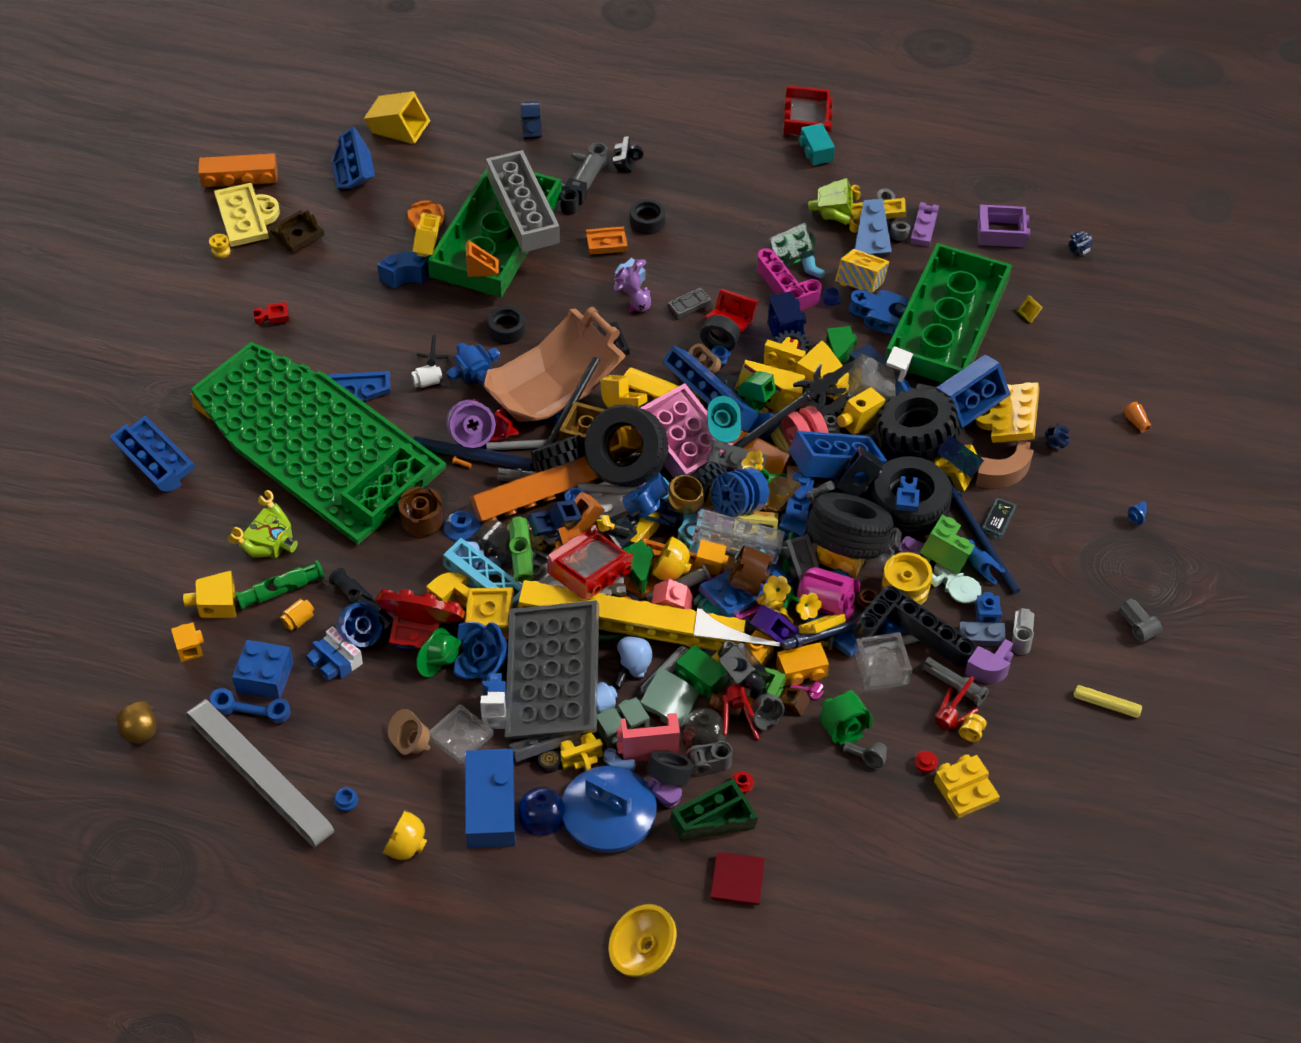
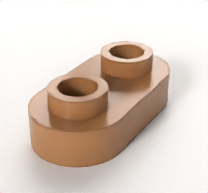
M695 344L690 348L689 353L713 374L719 371L721 361L702 344Z

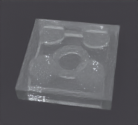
M461 704L430 730V740L459 764L466 760V751L479 749L494 735L493 730Z

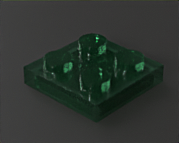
M806 223L770 238L773 251L785 266L815 255Z

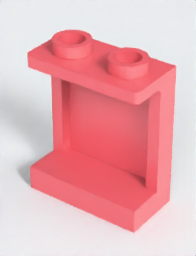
M677 713L667 714V726L627 729L626 719H621V728H616L617 753L622 754L623 760L634 759L635 762L649 761L650 754L658 750L679 754L680 731Z

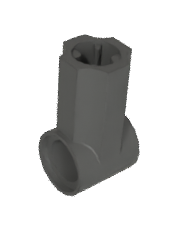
M1131 598L1120 606L1119 612L1132 626V633L1139 642H1145L1162 633V625L1158 618L1149 616L1136 600Z

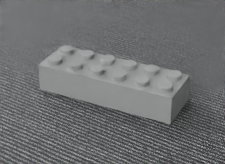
M523 150L486 159L487 177L522 252L559 244V224Z

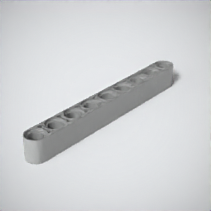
M204 699L186 712V717L193 727L311 846L316 847L334 833L330 822L208 700Z

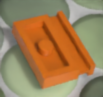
M624 226L586 230L589 255L627 252Z

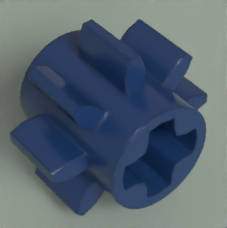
M1077 231L1070 235L1072 240L1069 241L1068 246L1071 252L1077 253L1079 256L1091 251L1089 247L1092 246L1093 240L1088 233Z
M1059 423L1056 426H1049L1045 431V438L1048 439L1045 444L1056 450L1065 448L1070 442V436L1067 434L1070 429L1064 425L1061 426Z

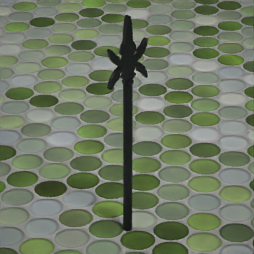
M854 362L847 363L836 371L823 375V379H819L822 370V364H819L814 371V381L800 380L793 383V387L806 388V392L732 446L744 448L811 399L816 400L817 396H821L818 398L817 411H820L825 405L826 394L840 395L847 392L846 388H835L834 386L842 376L851 370ZM724 452L719 454L718 457L722 458ZM697 470L696 472H694V473H693L692 475H690V476L694 477L693 475H694L695 473H699V471Z

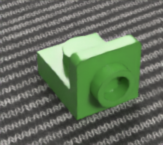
M765 667L770 677L765 681L764 694H772L780 698L785 688V674Z

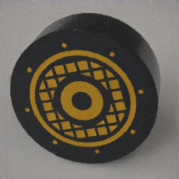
M552 749L539 754V768L548 773L557 771L561 766L560 753Z

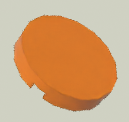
M427 200L414 203L411 209L407 211L408 223L415 230L420 223L422 213L441 216L439 227L445 221L444 208L438 203L433 204V201Z

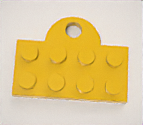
M1039 383L1007 384L1011 395L975 419L978 427L992 430V443L1034 439Z

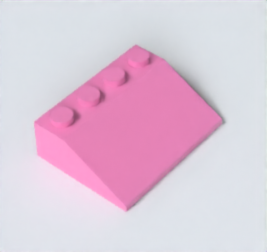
M686 384L641 407L655 415L667 432L669 450L664 466L673 478L680 475L690 476L708 463L706 459L707 455L711 452V440L716 439L709 433L707 410Z

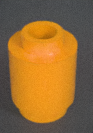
M299 599L283 611L280 620L288 630L298 629L314 616L312 612L314 607L308 600L303 601Z

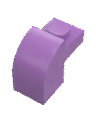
M1005 639L995 654L978 646L968 660L965 674L987 684L1002 681L1008 675L1010 661L1014 655L1011 652L1013 643Z

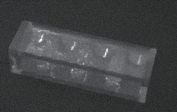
M700 509L692 542L700 543L701 539L727 546L726 551L736 554L743 545L757 550L763 549L767 554L774 556L772 563L776 564L782 549L785 532Z

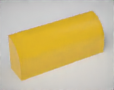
M629 368L624 376H628L629 392L647 394L648 402L644 403L645 405L679 387V385L635 368ZM691 390V392L695 395V397L704 407L706 401H704L696 392Z

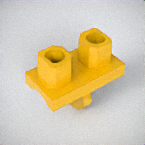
M588 733L580 738L582 745L574 747L573 742L570 740L561 742V765L563 770L574 767L575 770L582 767L584 771L590 770L591 764L597 763V759L603 757L601 739L596 740L592 733Z

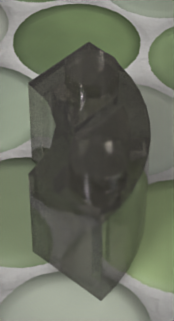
M487 520L471 537L478 543L479 550L495 556L506 568H512V552L509 547L511 542L510 532L505 528L506 524L496 520Z

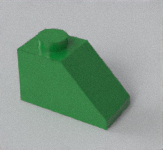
M850 326L828 328L825 343L840 363L844 365L849 359L850 354L853 353L854 346L857 345L856 334L852 333Z
M643 540L623 548V550L633 554L632 569L627 575L639 592L643 594L646 591L653 570V558H655L652 548L650 546L647 547Z

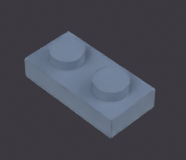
M959 623V632L972 640L977 646H1001L1006 639L1004 623Z

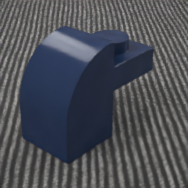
M539 101L520 102L524 138L542 137Z
M574 500L556 502L549 511L530 513L527 517L534 536L547 535L548 538L559 536V528L565 527L567 531L574 528L582 519Z

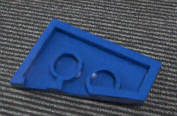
M390 371L328 374L330 378L363 402L391 393Z

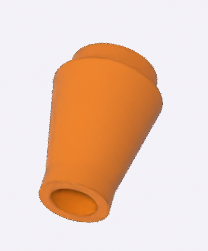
M1135 401L1124 408V417L1135 425L1141 433L1146 432L1152 427L1142 404H1138Z

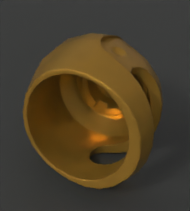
M680 475L669 483L668 498L674 510L683 514H692L701 508L704 501V491L701 483L696 478Z
M147 702L133 703L122 709L116 716L120 735L130 743H144L151 739L156 732L157 722L152 713V708Z

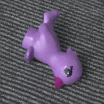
M635 259L633 265L628 270L622 267L614 278L617 281L614 285V291L618 292L622 289L630 297L629 313L635 311L645 312L651 306L650 291L647 290V287L643 290L640 289L641 280L639 272L646 264L644 259Z

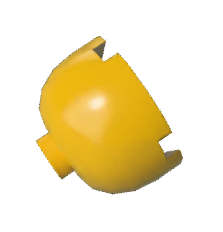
M671 536L659 555L660 558L655 563L651 575L664 581L667 579L675 581L682 574L687 575L692 566L689 563L690 552L687 546Z
M405 810L383 853L397 860L409 859L416 851L421 853L427 842L423 838L425 827L422 821L414 814Z

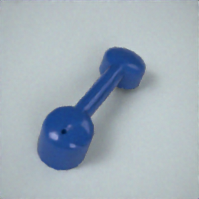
M224 688L216 689L210 695L211 704L222 715H229L234 711L268 716L270 721L276 724L285 722L291 715L289 703L284 699H276L268 707L235 702L232 693Z

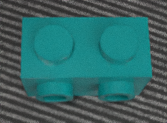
M823 124L802 127L799 144L804 148L806 158L810 159L812 165L834 161L835 146Z

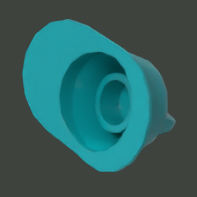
M718 396L712 399L707 410L709 433L714 439L723 443H731L737 440L741 434V417L738 404L727 396Z

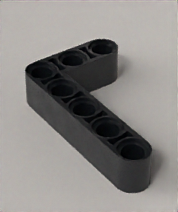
M886 586L861 614L853 629V635L857 640L867 642L871 640L886 620L890 619L952 664L959 667L965 666L976 650L972 640L894 586Z

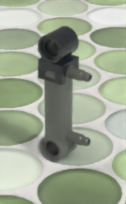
M600 142L591 144L588 155L572 153L571 157L583 163L573 179L569 178L566 184L561 183L560 209L563 214H576L579 211V204L582 205L586 200L589 187L600 169L607 165V146Z

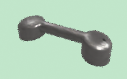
M883 188L878 191L876 199H895V194L891 190ZM896 218L888 219L891 226L890 237L899 241L907 239L911 228L910 225L906 222L897 221Z

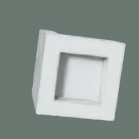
M894 346L886 365L901 371L898 381L902 383L913 353Z

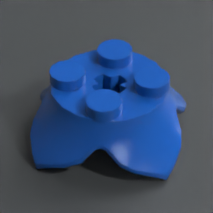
M472 621L458 624V639L461 640L460 645L464 651L455 661L453 674L464 679L481 677L483 680H487L488 673L498 672L506 660H508V647L501 629L493 622H489L487 626Z

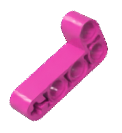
M765 248L758 252V272L789 311L798 312L820 302L821 283L819 281L810 279L798 283L773 250Z

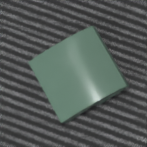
M659 668L640 703L645 710L659 715L660 721L666 724L667 714L677 713L679 730H681L699 693L681 678Z

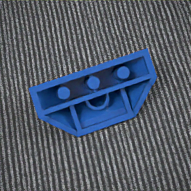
M352 127L339 136L337 141L339 144L335 149L332 160L336 188L339 190L361 186L375 176L370 150L356 128Z

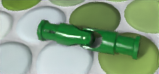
M316 560L312 565L304 568H295L284 575L252 585L250 589L242 592L236 591L234 594L242 611L245 610L246 606L256 602L259 604L287 591L304 587L310 581L318 578L324 579L325 576L319 561ZM274 583L275 591L267 590L268 586Z

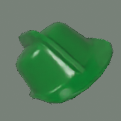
M436 629L418 652L416 659L418 672L422 676L431 677L443 665L453 663L457 659L461 640L449 635L446 629Z

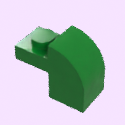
M763 371L752 373L738 387V395L745 397V402L757 413L766 406V401L777 392L774 374Z

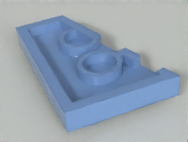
M883 199L864 200L856 237L855 249L873 256L890 255L892 252Z

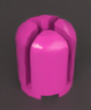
M814 567L808 569L800 580L797 597L800 598L803 594L815 593L822 604L821 608L818 609L819 614L825 616L845 614V619L849 620L856 608L853 602L855 592H860L859 580Z

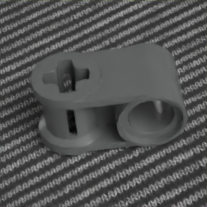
M724 741L706 745H695L686 752L687 757L693 762L692 775L694 776L726 771L732 766V747Z

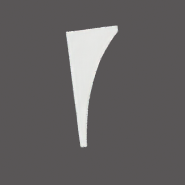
M697 608L694 635L780 646V642L751 636L725 626L710 617L702 609Z

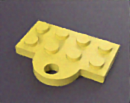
M252 183L214 191L231 247L269 239L265 225L273 223L280 214L279 204L275 198L264 194L255 195Z

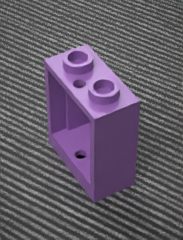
M979 206L977 217L978 245L1025 247L1026 240L1030 238V228H1027L1029 225V215H1026V207ZM988 222L1018 224L1019 231L989 230Z

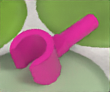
M814 682L811 687L790 686V688H804L813 700L819 699L824 692L822 690L823 685L819 682Z

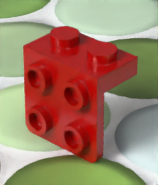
M721 289L715 309L706 315L705 320L709 316L723 315L733 320L738 325L740 332H742L753 323L759 301Z

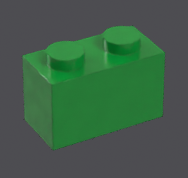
M695 645L676 661L677 677L694 687L700 695H705L709 699H711L713 692H719L728 683V671L724 666Z

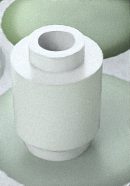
M428 365L411 372L415 388H424L438 384L440 379L443 378L440 367H436V365L432 367Z

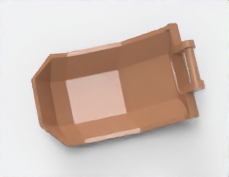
M594 307L588 308L584 316L577 309H570L567 317L537 347L499 368L488 369L483 387L517 422L547 419L566 407L593 357L599 358L600 362L579 400L587 396L600 383V380L605 378L625 358L626 355L613 344L620 331L616 327L610 326ZM592 321L598 324L606 332V336H603L592 325Z

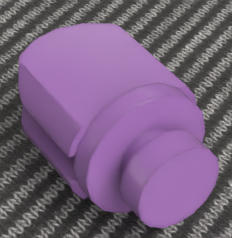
M653 778L649 780L647 786L653 789L652 793L658 802L669 809L679 804L682 790L678 786L665 784Z

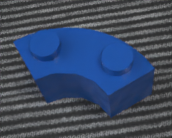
M401 252L389 255L377 264L379 281L393 288L408 282L423 284L430 277L428 259L431 255L423 257L417 255V252Z

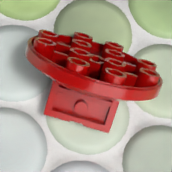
M381 589L380 593L376 594L375 603L394 616L389 640L390 644L406 647L412 646L421 649L440 625L464 620L465 612L460 607V603L439 601L436 599V595L423 593L422 596L413 595V591L400 589V593Z

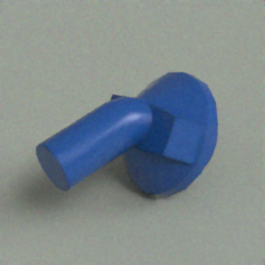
M1141 501L1139 504L1128 508V519L1132 523L1142 525L1145 522L1147 503Z

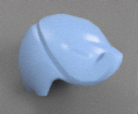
M624 637L618 642L617 646L621 656L620 663L629 670L632 676L643 678L652 661L651 646L647 640L642 638Z

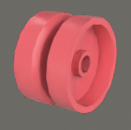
M814 406L802 408L799 412H792L782 419V431L790 445L797 431L829 433L822 414Z

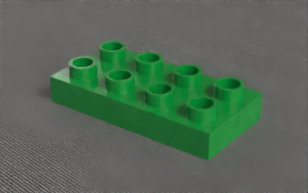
M487 168L428 259L429 275L432 278L446 281L452 285L463 286L487 295L502 298L529 251L522 252L487 177ZM534 172L553 212L560 200V193L562 191L561 179ZM468 240L499 260L498 275L468 277L466 262V242Z
M937 243L887 347L885 359L888 360L894 346L913 353L906 373L926 377L941 384L972 364L1007 287L1012 265Z

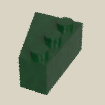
M733 778L673 809L669 822L681 841L754 829L758 816Z

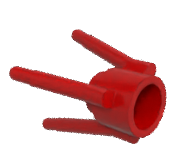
M973 676L965 683L951 705L947 706L953 692V687L949 688L940 709L934 715L935 722L940 728L956 730L963 723L965 715L958 719V712L955 707L974 681ZM974 708L966 714H975L976 712H978V708Z
M740 685L728 687L726 689L727 695L722 696L724 703L723 735H727L730 704L733 708L743 707L754 738L758 741L759 735L751 719L754 717V713L746 697L744 687Z

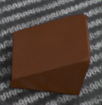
M786 687L780 697L785 707L784 710L799 716L803 715L810 702V697L804 688Z

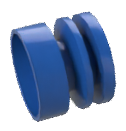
M751 467L720 474L711 485V499L715 509L722 516L728 518L760 511L766 505L769 497L768 483L764 475Z

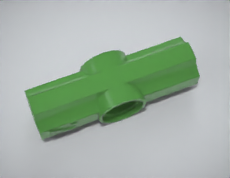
M515 517L509 521L511 541L509 547L512 552L514 579L516 582L523 584L524 580L531 581L534 579L533 551L531 549L527 518Z

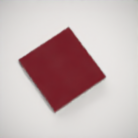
M717 852L711 899L759 906L765 858Z

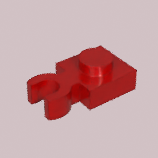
M286 302L266 305L267 309H253L255 324H262L268 320L269 324L289 322Z

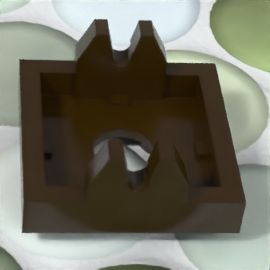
M299 210L270 227V233L292 253L324 236V230L317 225L315 216L313 214L310 215L309 210L304 212ZM302 231L303 234L299 237H294L292 232Z

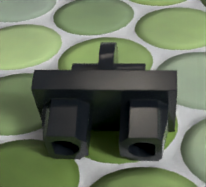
M629 136L623 138V143L615 144L614 149L617 156L613 157L615 168H625L626 173L632 172L633 161L640 160L644 155V151L639 145L631 146Z

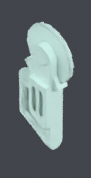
M923 555V558L929 563L931 559ZM936 562L931 584L937 587L944 583L946 585L945 592H949L951 597L957 602L963 604L975 602L977 595H981V586L978 581L964 576L963 573L956 574Z

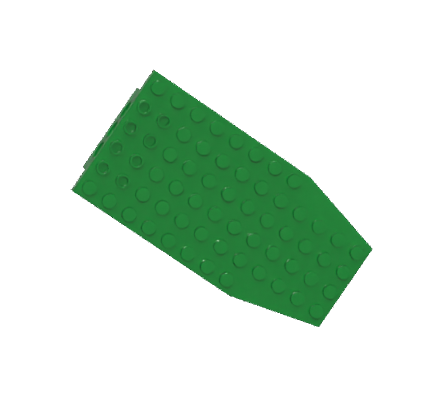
M250 342L191 388L193 396L237 453L357 545L399 510L400 497L405 491L413 487H421L423 489L446 469V463L325 373L312 371L309 366L296 364L286 356L280 357L274 354V351L254 342Z

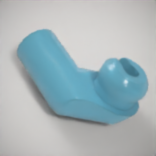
M806 255L802 260L805 273L822 279L825 270L816 267L813 256Z

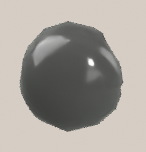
M760 695L751 703L754 717L751 719L757 728L766 731L767 726H776L785 707L781 699L775 695Z

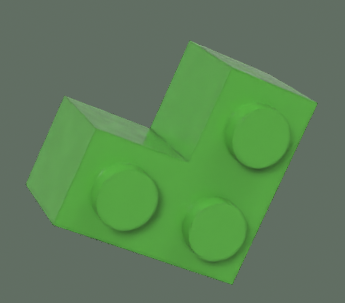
M942 515L920 553L952 572L959 574L975 545L971 544L966 538L957 536L956 533L961 525L953 518Z

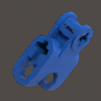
M855 290L851 294L849 313L854 317L864 319L863 321L867 328L893 336L900 322V319L893 315L903 316L910 300L886 290H879L876 295L865 290Z
M658 473L650 478L642 487L635 491L632 490L623 496L622 502L631 517L639 513L642 518L649 516L660 507V499L669 494L668 484L662 475Z

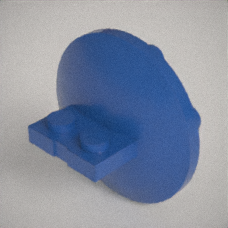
M617 766L596 767L581 773L568 785L561 802L562 821L569 835L580 845L597 852H620L637 845L649 834L656 818V799L652 789L647 786L648 783L637 773Z

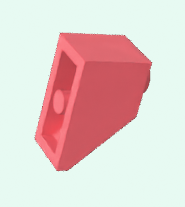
M667 579L654 586L652 604L669 605L674 608L692 610L694 598L688 586L671 579Z

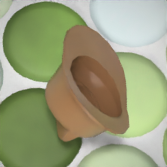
M401 709L392 716L388 726V737L401 754H418L423 750L431 748L428 744L430 739L428 727L421 723L412 711Z

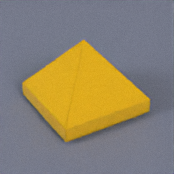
M1028 295L1017 312L1028 322L1032 323L1043 307Z

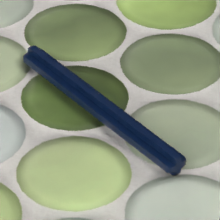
M414 436L413 438L431 452L451 456L456 455L457 457L513 468H522L528 471L532 470V458L481 448L464 447L460 444Z

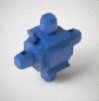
M465 343L458 344L456 346L457 355L454 357L456 367L454 366L446 372L447 377L450 381L462 377L468 385L472 381V383L476 384L479 382L484 386L487 370L492 369L491 361L494 362L500 358L499 350L492 348L486 352L480 344L477 347L474 345L467 346Z

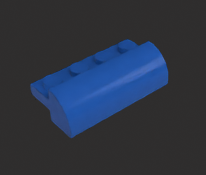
M146 415L131 427L125 424L109 436L131 461L162 491H172L182 486L180 480L196 468L194 463Z

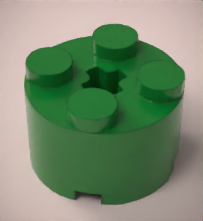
M848 690L835 698H828L821 705L823 709L819 715L820 723L835 744L839 742L840 745L844 746L846 741L852 744L864 736L862 732L866 728L870 730L873 725V716L853 690Z

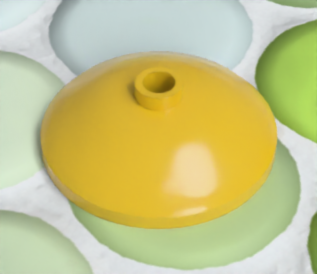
M652 904L635 907L624 914L615 925L609 940V956L615 968L630 977H643L658 970L668 960L675 946L676 926L672 916L663 908Z

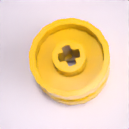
M905 552L893 555L886 561L881 591L886 586H894L922 605L927 600L933 575L932 568L928 561L918 554Z

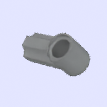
M1022 608L1019 611H1015L1012 651L1018 655H1026L1031 650L1034 636V613L1030 609Z

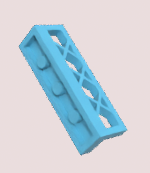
M460 538L443 554V566L451 572L465 575L468 586L471 588H516L519 593L513 598L512 609H515L516 603L520 599L523 585L516 582L514 578L469 543ZM460 547H463L468 551L469 557H459L455 552ZM481 561L485 564V570L474 569L472 562ZM488 575H499L502 578V583H492Z

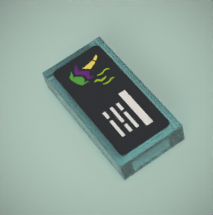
M996 498L982 527L983 532L1002 539L1017 505Z

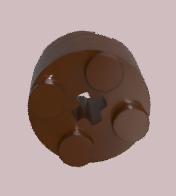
M413 487L402 494L399 502L401 525L406 532L412 534L415 538H423L436 532L443 526L442 500L437 491L432 488L427 490L421 487Z
M743 545L735 559L737 562L731 569L728 586L758 597L762 587L760 584L765 585L770 572L766 570L771 566L774 556Z

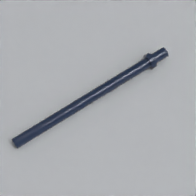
M951 483V502L956 504L984 550L1005 569L1004 573L1000 571L999 573L1013 594L1019 593V586L964 503L961 492L957 491Z
M858 619L842 623L818 633L801 636L799 634L793 635L792 638L781 641V646L784 650L792 647L800 648L803 644L853 630Z

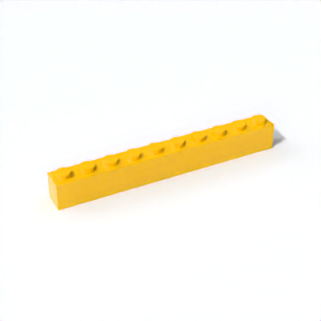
M524 580L518 608L583 602L585 600L570 589L559 585H548L537 581ZM598 593L596 596L586 600H597L599 603L600 630L687 646L695 645L698 648L718 651L726 641H732L735 645L742 643V641L694 635L697 612L691 609L674 608L669 605L652 604L647 601L630 600L625 597L608 596L603 593ZM708 613L710 617L723 625L744 633L746 620Z

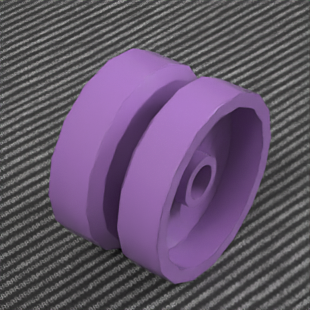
M464 400L455 404L447 414L446 420L447 431L452 439L464 447L470 448L486 444L493 436L496 426L494 415L490 409L473 400ZM471 419L473 421V425L471 427H467V424H469L468 421Z

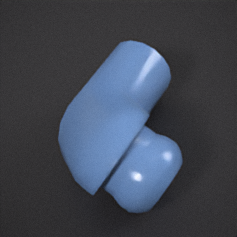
M608 748L604 751L603 759L607 766H617L635 771L634 759L622 760L613 748Z

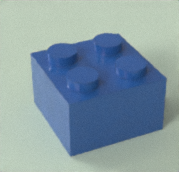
M246 640L232 676L236 692L281 699L294 663L290 647Z

